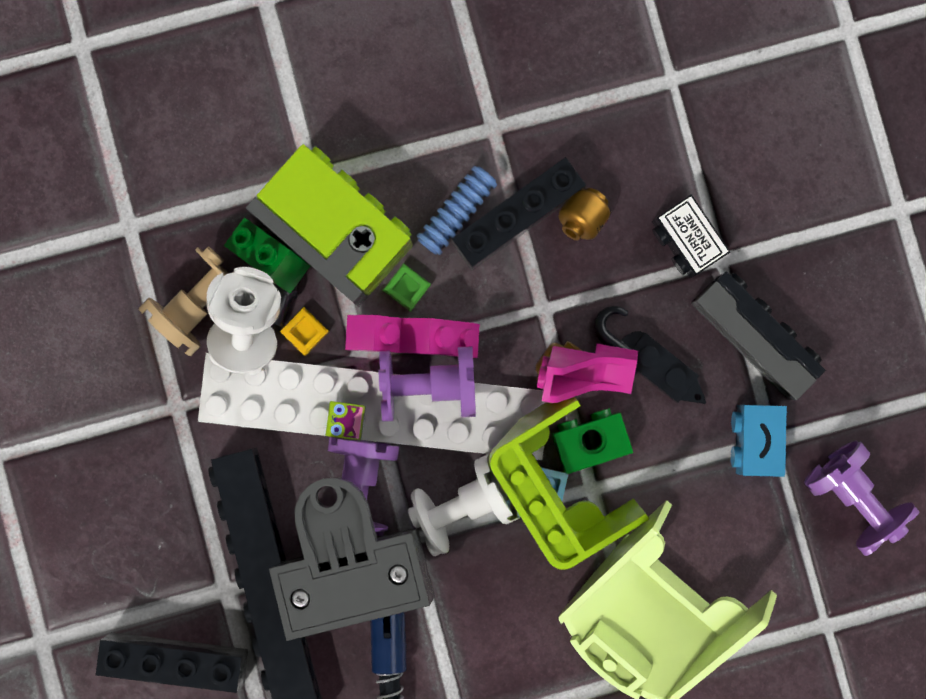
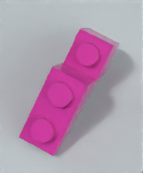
M347 315L345 350L365 352L390 350L391 353L458 357V347L472 346L473 358H478L480 324L435 318Z
M596 344L595 353L553 346L550 357L543 356L542 366L539 371L537 388L544 389L542 401L558 403L590 391L598 390L631 394L638 351Z

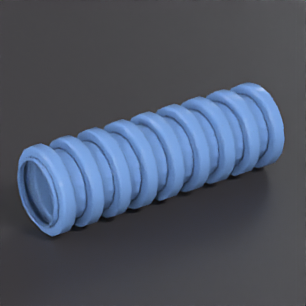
M473 166L471 168L472 174H466L464 177L466 181L457 185L459 190L457 192L452 191V198L444 201L445 207L438 208V215L430 218L431 224H425L423 227L425 231L416 235L418 241L435 255L443 253L441 248L443 246L448 247L450 237L456 236L455 231L457 229L462 230V223L470 220L469 214H475L477 211L475 207L484 203L482 198L484 196L489 197V190L497 187L496 180L481 167Z

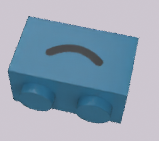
M737 405V412H733L731 418L732 432L736 433V447L733 446L731 449V466L736 467V474L743 476L785 477L787 406Z

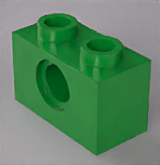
M245 217L224 244L226 248L250 266L268 274L276 285L289 294L310 268L308 263Z
M610 408L591 413L592 420L578 424L577 419L557 424L559 431L551 434L565 474L634 453L620 412L611 413ZM588 430H595L600 437V442L594 449H586L582 444V436Z

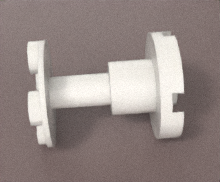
M250 267L234 268V273H228L223 276V273L217 275L208 287L207 309L210 318L214 322L207 335L209 359L212 363L229 372L257 375L264 366L271 362L276 353L277 339L271 326L276 321L280 312L281 295L279 290L277 291V288L273 285V279L265 272Z
M490 454L475 460L474 466L477 479L458 488L459 496L439 506H435L422 489L417 488L411 493L413 507L408 509L410 520L416 528H422L426 536L427 548L433 556L445 554L449 551V539L445 526L467 515L472 520H476L493 511L496 517L506 525L520 519V515L489 466Z

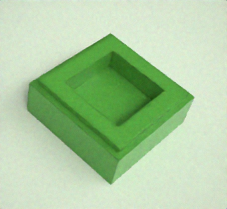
M403 263L383 292L411 312L430 288L431 283Z

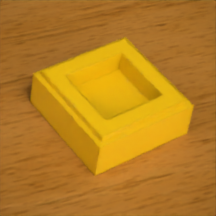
M303 307L280 332L306 356L330 331Z

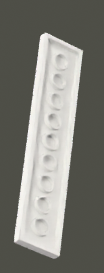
M206 353L198 422L325 436L330 401L366 406L361 440L490 454L492 449L520 418L546 402L542 401L543 390L474 383L476 417H461V400L432 402L431 395L394 396V421H382L381 400H383L382 391L379 390V372L271 360L257 375H248L222 369L212 363L209 359V353ZM544 446L532 453L536 460L543 459Z

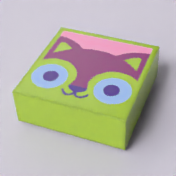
M330 401L325 436L361 441L366 406Z

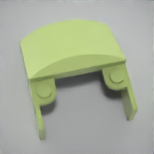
M667 500L649 516L648 521L638 526L630 535L627 534L564 607L558 617L561 624L565 623L572 636L571 644L586 663L607 682L634 699H639L640 696L647 699H680L768 626L777 598V594L770 590L749 609L737 599L728 596L720 597L709 604L662 564L658 558L665 549V541L659 531L672 506Z

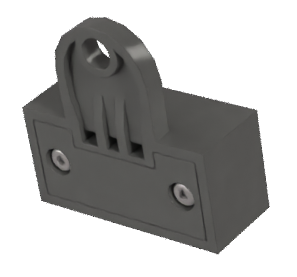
M340 477L323 478L310 484L302 492L295 507V524L303 556L281 561L269 568L286 641L430 606L435 595L418 528L377 537L369 504L363 492L353 482ZM323 486H330L335 489L337 501L333 506H324L319 501L318 493Z

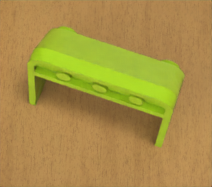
M575 397L558 403L546 402L520 418L492 449L489 455V466L549 563L561 570L574 567L649 520L647 514L634 499L606 516H603L598 506L590 501H579L566 509L532 453L543 447L548 441L550 435L549 425L581 406Z

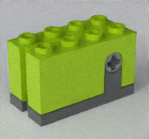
M302 144L256 195L257 198L254 197L246 206V209L357 307H360L368 298L367 295L369 296L413 247L410 238L412 234L409 232L410 229L396 216L389 220L384 215L386 213L383 209L384 206L370 193L363 197L358 192L360 188L357 186V182L344 170L341 169L337 174L333 170L334 165L330 162V158L319 148L314 146L310 150ZM363 238L366 241L370 240L371 245L367 248L364 245L360 246L358 242Z

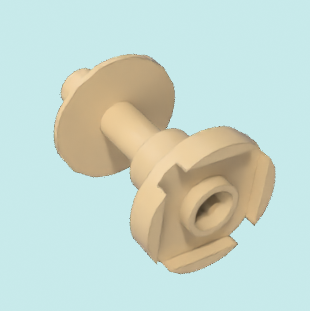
M199 247L195 249L212 269L188 293L181 289L165 307L152 298H148L139 307V311L142 314L147 310L152 314L148 320L149 323L177 348L182 344L189 347L185 352L188 356H192L201 347L200 342L190 331L208 314L204 309L207 305L208 287L217 275L223 273V276L228 274L220 266L224 260L211 247H207L204 251Z

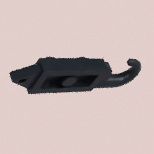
M610 306L599 312L595 319L594 329L601 343L638 351L636 371L674 402L687 401L706 404L705 397L697 380L699 375L644 332L635 331L620 340L607 329V319L613 314H620L624 317L628 316L626 309L619 306ZM696 394L700 395L699 400L695 399Z

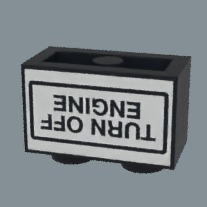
M692 194L652 221L655 226L652 229L654 236L662 246L668 245L675 255L671 258L673 264L682 275L687 273L689 278L696 276L730 253V250Z

